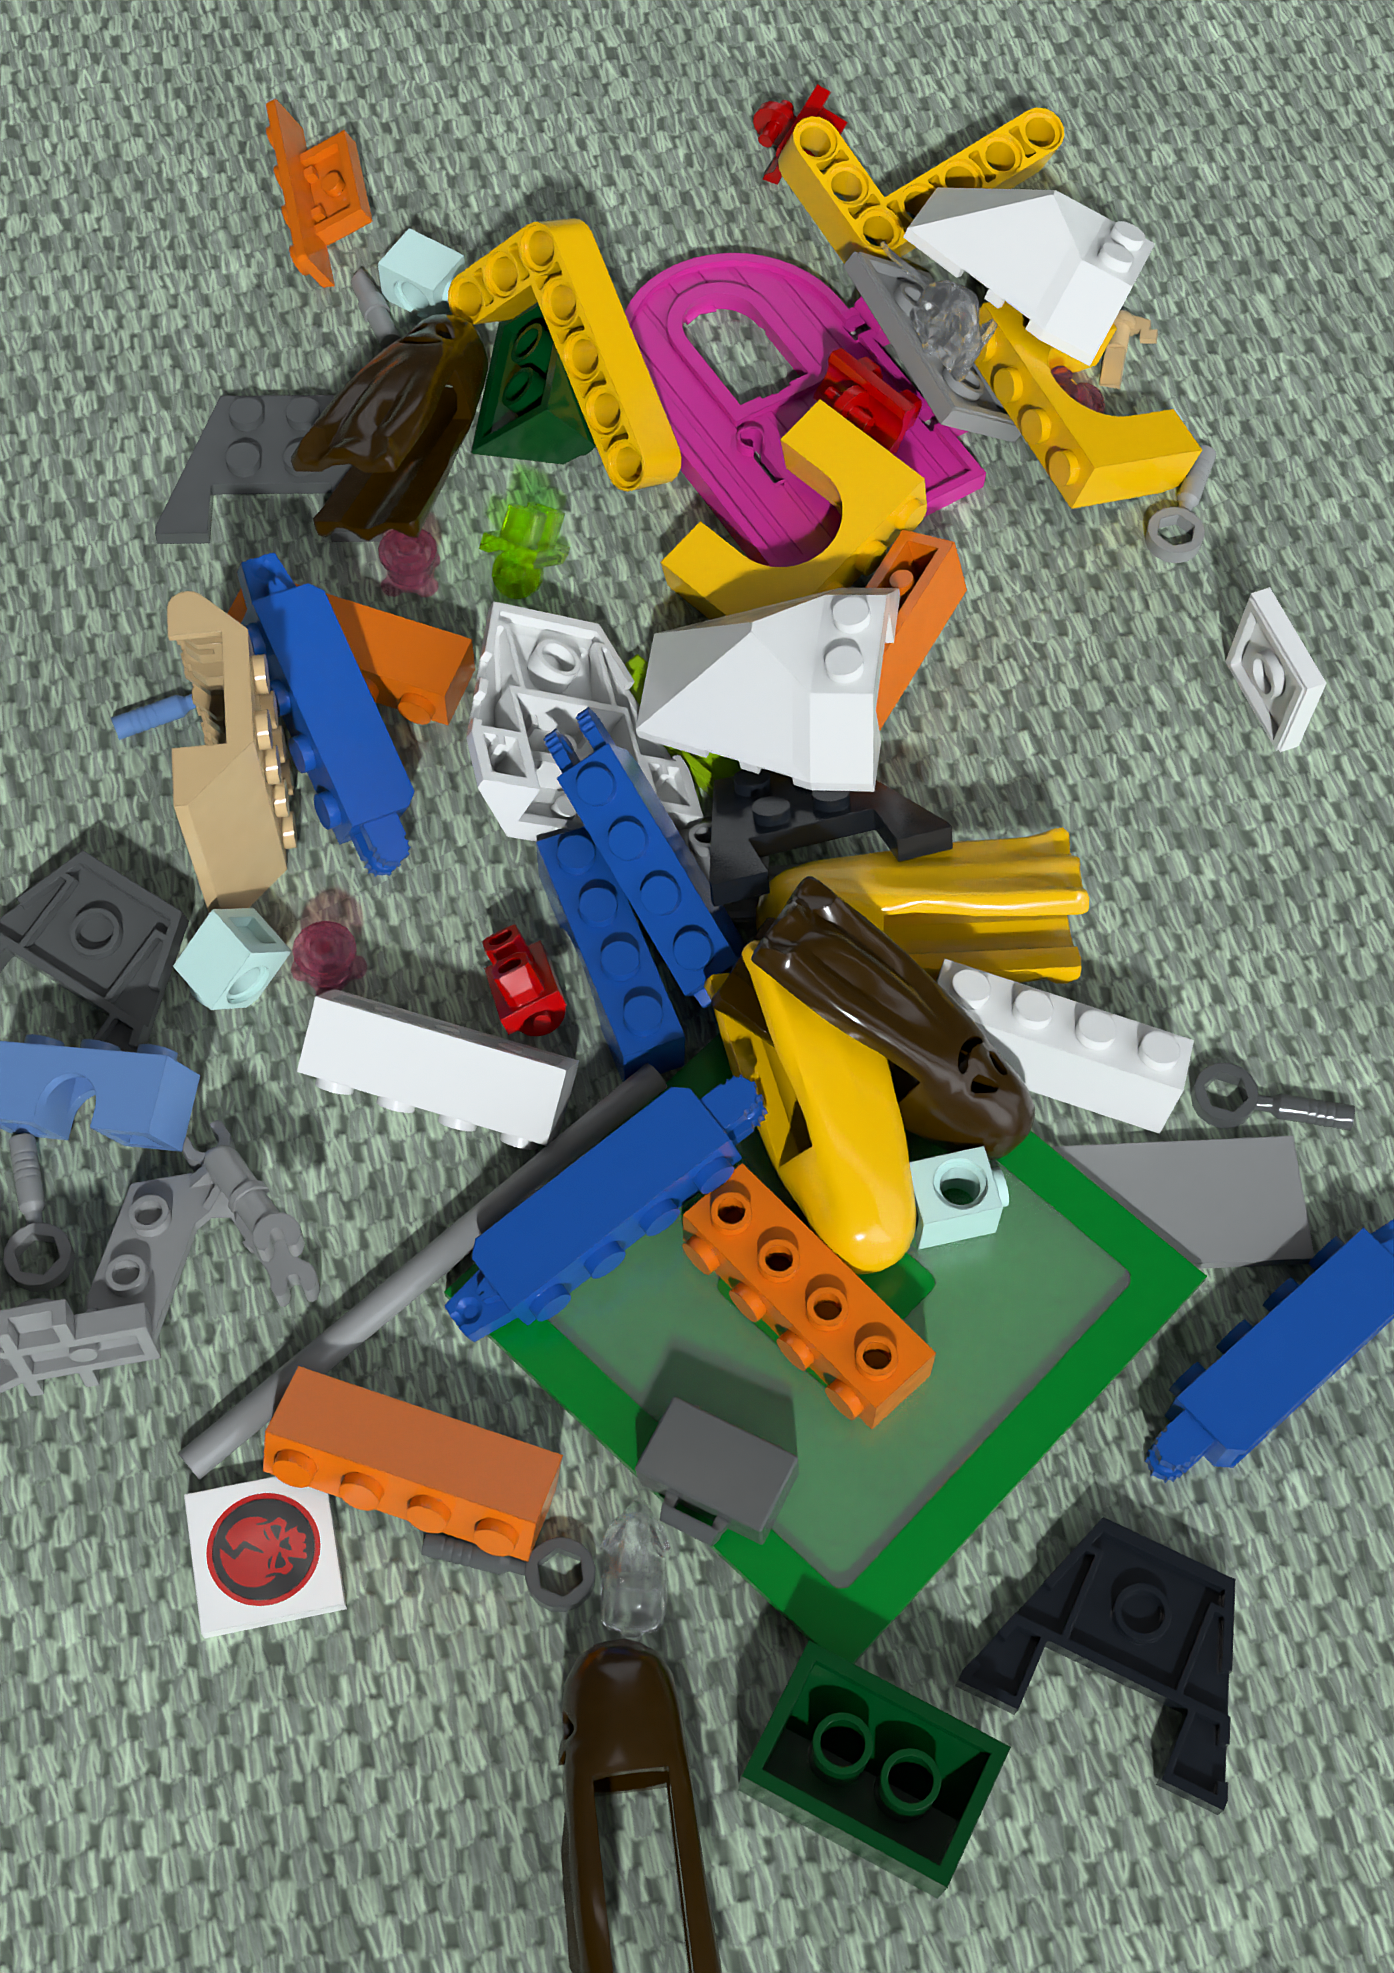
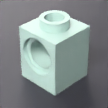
M409 228L378 262L382 295L385 300L409 312H412L413 309L420 311L417 316L423 319L431 315L447 314L450 311L448 290L452 280L465 270L464 255Z
M254 908L212 909L173 967L189 984L192 996L210 1010L246 1008L260 997L292 950Z
M984 1146L909 1162L916 1206L914 1236L918 1250L996 1233L1002 1209L1009 1205V1194L1001 1168L990 1167ZM951 1188L961 1189L972 1197L973 1202L966 1205H956L946 1200L942 1192Z

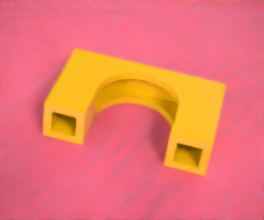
M1006 301L1001 308H996L990 302L982 304L962 346L1071 509L1158 494L1182 484L1202 452V448L1174 409L1131 416L1102 414L1083 406L1071 398L1053 377V375L1079 372L1097 365L1117 330L1114 323L1089 367L1044 343L1028 332L1025 328L1030 319Z
M819 399L780 440L786 469L828 500L842 517L840 528L830 545L815 558L802 564L789 567H770L748 559L700 521L660 562L667 585L710 620L837 588H850L862 574L868 576L880 566L887 554V548L897 539L902 530L912 532L921 523L927 511L925 478Z

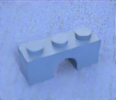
M35 1034L26 1035L24 1043L0 1041V1129L13 1134L25 1133L39 1138L69 1140L73 1120L78 1109L86 1100L96 1095V1104L90 1125L91 1129L124 1146L182 1152L200 1075L177 1061V1052L158 1045L139 1044L136 1053L124 1052L116 1045L94 1039L81 1040L80 1048L66 1047L59 1040Z

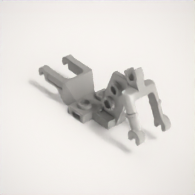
M216 1120L210 1123L218 1144L206 1152L195 1150L189 1138H185L182 1152L193 1173L142 1181L130 1185L87 1295V1310L85 1313L74 1315L66 1299L51 1300L45 1298L30 1299L22 1302L18 1307L0 1310V1394L23 1383L31 1397L43 1395L44 1379L77 1373L86 1387L100 1385L99 1369L161 1358L159 1333L197 1230L211 1218H231L245 1239L242 1242L251 1253L256 1254L269 1273L270 1288L279 1306L286 1307L290 1303L291 1288L295 1285L302 1286L307 1301L314 1302L318 1299L321 1289L317 1273L309 1262L298 1258L302 1254L305 1245L299 1223L293 1216L278 1211L266 1194L269 1192V1189L263 1181H257L240 1154L235 1150L232 1137L221 1121Z

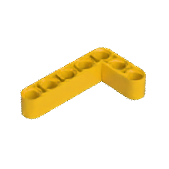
M1036 107L1030 109L886 197L880 192L837 129L829 121L821 117L810 116L804 118L795 126L781 151L778 165L782 177L844 264L854 251L894 262L916 248L903 238L907 228L914 220L907 212L916 217L937 187L1012 189L1038 173L1046 165L1063 142L1064 127L1054 112L1046 108ZM803 149L811 151L815 157L808 155ZM833 192L842 195L847 202L840 200ZM865 236L873 239L878 246L870 244Z
M568 218L537 221L527 224L452 280L448 290L450 311L453 315L465 318L472 325L513 319L538 302L611 482L618 489L629 492L672 482L678 476L682 459L678 443L593 233L585 222L581 219Z

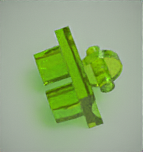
M527 502V506L516 503L508 504L501 530L483 533L479 546L480 550L488 553L503 551L497 556L492 567L493 582L501 594L512 599L530 597L539 590L543 582V567L564 563L569 554L570 547L557 542L565 517L564 512L537 502Z

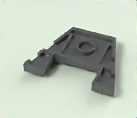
M334 395L220 396L155 526L157 543H210L214 495L333 493L353 465H334L322 472H296L291 463V456L322 412L334 399ZM336 528L330 535L332 542H384V533L370 541L360 539L356 534L344 528Z
M82 850L16 898L20 904L0 918V973L12 957H17L109 1016L92 1039L116 1045L124 1052L137 1053L139 1044L148 1043L189 920L179 909Z

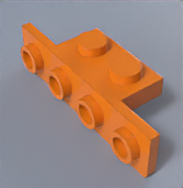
M275 98L266 103L270 124L266 127V134L275 150L277 165L273 167V170L283 190L285 204L281 206V211L291 231L293 244L289 246L290 256L302 275L307 276L310 274L323 288L332 287L335 284L327 245L373 222L356 142L343 130L307 150L303 128Z

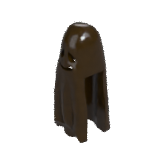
M446 314L431 315L422 320L403 338L386 347L348 381L301 440L291 456V463L296 472H322L334 465H353L323 508L313 518L314 526L319 536L326 538L336 528H344L366 541H370L391 529L408 537H419L427 517L448 478L458 451L469 432L488 372V358L482 337L468 320L456 315Z
M812 876L804 878L786 902L777 919L768 917L758 928L757 934L752 941L760 942L753 952L752 962L830 1024L888 1058L893 1087L905 1130L951 1153L984 1146L988 1160H995L1011 1153L1028 1136L1035 1118L1034 1103L1028 1088L1018 1073L991 1045L960 1003L888 935L822 882ZM741 955L732 966V970L725 982L712 997L710 1005L775 1048L750 973Z
M622 1638L594 1644L576 1658L564 1684L562 1699V1739L559 1746L558 1766L564 1765L562 1783L565 1812L561 1860L569 1968L572 1973H613L595 1797L666 1788L688 1973H722L695 1812L693 1783L683 1716L673 1674L663 1657L643 1643Z

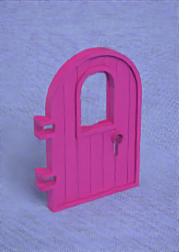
M717 253L688 259L660 272L639 289L625 309V315L678 443L682 457L681 472L747 557L756 563L770 567H789L807 562L822 553L830 545L840 528L842 517L838 510L823 496L786 469L780 439L817 402L813 399V396L827 373L830 353L841 347L856 359L867 356L880 366L883 376L882 380L894 390L908 389L922 400V407L914 426L905 432L897 453L893 455L925 478L927 511L924 517L984 486L986 472L957 438L968 431L941 425L940 423L934 425V429L930 431L923 423L935 417L925 398L921 396L882 349V347L890 344L862 296L855 302L854 307L848 309L831 288L809 272L793 264L763 255ZM716 309H727L742 313L764 329L765 335L800 377L789 382V386L782 389L779 393L771 394L763 399L759 396L740 405L688 340L683 331V324L686 323L688 325L699 315L717 312ZM865 325L870 327L869 330L858 334L857 340H854L849 334ZM755 451L761 457L760 465L754 459ZM762 464L766 466L778 482L773 483L762 469Z

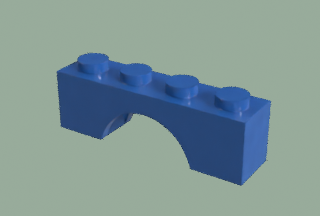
M583 826L537 841L539 878L560 929L563 928L567 932L578 954L591 989L602 1033L622 1082L646 1063L652 1065L660 1074L683 1067L685 1061V1034L629 901L586 827Z

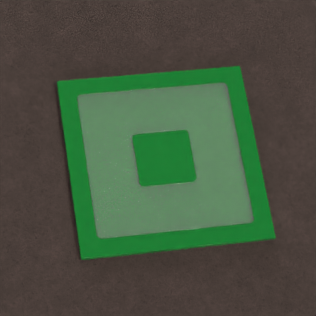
M719 1033L680 1069L666 1083L667 1088L656 1098L669 1088L678 1087L690 1088L700 1100L719 1084L724 1085L726 1079H732L733 1074L721 1034ZM755 1126L754 1132L735 1146L743 1159L733 1166L734 1170L743 1163L810 1229L808 1221L773 1166L757 1126ZM904 1129L909 1162L951 1153ZM1030 1130L1025 1140L1011 1153L995 1160H989L991 1168H1001L1009 1194V1205L1002 1209L996 1233L919 1250L914 1236L908 1251L895 1264L879 1272L856 1274L936 1352L931 1375L873 1429L859 1416L854 1420H850L839 1412L825 1393V1388L828 1385L810 1367L805 1371L795 1367L778 1347L776 1339L779 1336L762 1319L755 1323L741 1313L729 1296L731 1288L715 1271L710 1275H706L688 1258L682 1247V1244L685 1242L683 1240V1214L706 1195L701 1192L679 1208L680 1214L678 1218L667 1229L654 1236H647L645 1234L625 1250L626 1256L624 1260L613 1271L601 1278L594 1279L590 1277L569 1293L571 1295L570 1302L558 1314L545 1321H538L536 1319L528 1326L519 1318H516L487 1336L636 1477L635 1466L673 1397H678L692 1405H698L700 1409L774 1445H780L782 1449L797 1455L799 1459V1475L764 1544L760 1545L727 1529L722 1534L721 1539L710 1547L808 1640L855 1664L1202 1285L1207 1275ZM951 1188L942 1192L946 1200L956 1205H966L973 1202L972 1197L961 1189ZM476 1263L444 1291L446 1298L450 1300L479 1270ZM650 1490V1491L653 1492L662 1502H664L665 1496H663V1495H661V1494H659V1493H657V1492H654V1491ZM679 1503L676 1507L677 1510L709 1526H712L714 1522Z

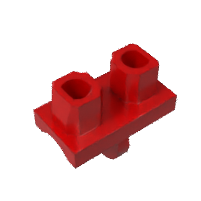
M817 84L797 117L793 113V104L787 100H782L780 103L768 101L762 103L754 114L753 124L759 134V143L767 148L772 145L779 146L775 153L776 157L765 173L763 180L776 185L780 182L782 174L778 165L779 156L795 126L802 119L810 116L821 117L829 121L840 135L842 134L848 122L824 107L831 93L830 91ZM803 149L808 155L815 157L811 151Z
M842 347L832 351L828 358L827 373L816 389L813 399L816 401L821 399L890 453H897L905 432L914 426L922 407V400L908 389L894 390L882 380L883 376L880 366L867 356L856 359Z
M516 924L510 925L485 938L482 944L492 965L484 968L499 1019L508 1035L519 1030L528 1036H543L557 1029L565 1017V1006L567 1004L550 957L541 940L528 946Z

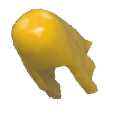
M1062 827L1027 837L953 842V849L898 862L891 851L812 861L786 869L775 876L769 882L770 893L759 896L756 905L755 923L758 931V928L768 917L777 919L798 884L807 876H812L888 935L935 981L945 958L1018 983L1048 980L1056 984H1067L1077 980L1082 970L1078 947L1073 945L1067 915L1086 913L1089 909L1090 898L1087 890L1082 885L1080 858L1071 855L1069 832Z
M754 940L743 948L741 955L750 973L775 1048L725 1014L714 1009L732 1074L735 1077L742 1075L743 1078L751 1082L755 1081L758 1095L762 1094L764 1098L763 1103L768 1114L764 1116L766 1120L760 1123L761 1126H757L773 1166L808 1221L810 1230L855 1274L860 1275L882 1271L902 1259L910 1247L916 1227V1206L907 1142L893 1087L888 1058L830 1024L786 990L774 978L755 965L751 957L760 941ZM730 973L713 974L704 982V988L710 999H712Z

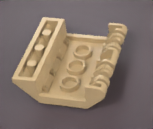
M184 591L173 596L168 602L169 641L176 640L177 645H181L182 653L180 655L184 665L185 678L192 682V701L196 706L198 716H201L203 720L201 726L205 745L172 748L174 809L208 912L210 913L212 909L249 908L287 870L286 849L297 848L298 845L295 815L293 811H290L289 795H294L291 759H287L283 726L278 725L276 697L274 690L270 691L266 655H254L249 632L245 626L201 594L194 591Z

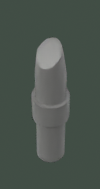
M363 269L358 270L351 279L353 291L359 301L358 307L364 320L369 322L381 348L384 350L395 341L401 339L390 317V308L384 296L378 292L367 273Z

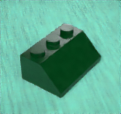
M537 302L515 318L500 321L498 324L471 453L562 465L579 456L587 455L596 445Z
M809 1640L741 1776L738 1790L938 1899L950 1884L1011 1747Z

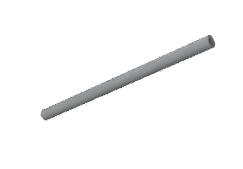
M649 1063L644 1064L180 1450L178 1455L199 1480L271 1421L298 1366L324 1375L327 1374L473 1251L475 1239L595 1147L667 1088V1084L660 1073Z

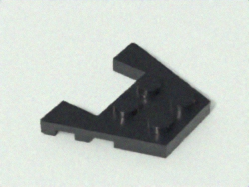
M762 768L760 773L757 774L742 769L736 772L734 776L714 780L709 871L711 902L716 907L769 894L768 870L760 857L875 830L898 862L953 849L952 826L949 822L877 780L874 792L819 791L796 786L793 784L792 777Z
M1103 1517L1047 1577L1026 1603L1003 1625L981 1652L969 1662L960 1673L955 1686L1015 1715L1019 1710L1042 1652L1046 1647L1180 1712L1182 1719L1156 1785L1219 1815L1224 1811L1228 1801V1782H1225L1227 1746L1230 1745L1231 1717L1228 1716L1229 1674L1232 1672L1236 1579Z

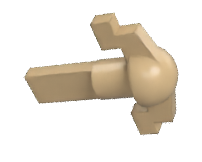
M1120 310L1113 322L1117 330L1105 349L1099 386L1120 389L1129 337H1132L1134 334H1140V343L1157 344L1158 330L1151 329V320L1134 316L1125 310Z

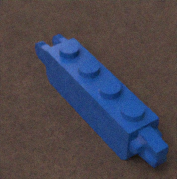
M275 552L246 560L240 564L237 571L247 607L241 624L248 629L254 655H266L270 691L274 690L278 717L282 716L290 733L289 750L296 768L302 774L307 772L315 789L314 807L317 816L325 829L333 830L339 845L349 841L353 842L360 860L365 862L364 868L368 869V874L373 873L374 877L377 875L390 876L396 867H400V862L410 854L408 850L411 846L408 845L409 840L405 839L406 832L400 817L409 807L415 790L324 590L309 583L296 587Z
M587 707L577 714L576 719L578 720L581 732L595 751L594 753L580 761L569 739L559 732L557 728L544 738L545 745L562 772L557 777V780L685 996H695L702 1008H707L711 1004V999L704 988V982L713 974L730 973L732 966L741 956L746 943L723 905L713 906L709 881L637 761L628 750L616 746L600 718Z
M733 1075L732 1079H726L724 1085L719 1084L700 1100L690 1088H669L475 1239L472 1259L479 1267V1270L444 1305L458 1328L467 1338L476 1342L516 1318H519L527 1326L536 1319L538 1321L550 1319L563 1310L570 1302L571 1295L569 1293L590 1277L594 1279L601 1278L618 1267L626 1256L625 1250L645 1234L647 1236H654L667 1229L678 1218L680 1214L679 1208L699 1192L708 1194L722 1186L732 1176L734 1172L733 1166L743 1159L735 1146L754 1132L755 1126H761L760 1123L766 1120L764 1116L768 1114L763 1103L764 1098L762 1094L758 1095L756 1090L757 1085L755 1081L751 1082L743 1078L742 1075L740 1077Z
M1394 1219L1371 1234L1363 1227L1346 1244L1338 1236H1335L1308 1263L1315 1270L1312 1275L1301 1285L1292 1277L1287 1279L1263 1303L1262 1306L1270 1312L1254 1327L1246 1319L1242 1320L1218 1343L1216 1348L1223 1355L1206 1370L1199 1362H1196L1174 1382L1169 1391L1176 1398L1164 1415L1171 1423L1166 1426L1163 1432L1159 1433L1153 1442L1154 1444L1150 1447L1151 1450H1148L1146 1453L1148 1457L1144 1462L1148 1464V1468L1151 1471L1150 1476L1162 1479L1165 1483L1168 1480L1174 1482L1176 1477L1180 1478L1183 1475L1182 1472L1186 1473L1203 1456L1213 1466L1235 1467L1394 1319Z

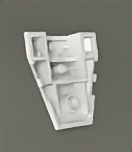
M937 187L909 225L903 237L956 278L961 277L963 272L966 271L988 288L984 299L996 308H1001L1006 301L1030 319L1025 328L1028 332L1044 343L1089 367L1155 243L1146 239L1144 233L1133 224L1124 221L1114 222L1057 190Z
M837 588L655 633L636 724L637 736L705 758L711 752L739 761L741 769L757 774L760 773L762 768L792 777L794 785L809 790L874 792L881 746L876 706L885 643H894L900 601L899 588Z
M493 601L487 614L466 739L477 787L506 836L540 841L584 826L557 780V777L562 772L545 745L544 738L557 728L559 732L569 739L580 761L594 753L595 751L581 732L578 720L576 719L577 714L587 707L600 718L616 746L628 750L637 761L677 830L680 831L699 824L704 817L690 770L681 755L671 758L664 745L637 736L636 724L640 706L629 690L635 681L600 624Z

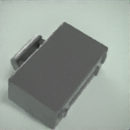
M673 1397L636 1464L635 1471L640 1485L665 1496L664 1502H662L660 1521L709 1546L715 1545L727 1529L762 1545L799 1475V1459L797 1455L782 1449L780 1445H774L700 1409L698 1405H692L678 1397ZM678 1503L714 1521L712 1526L677 1510Z

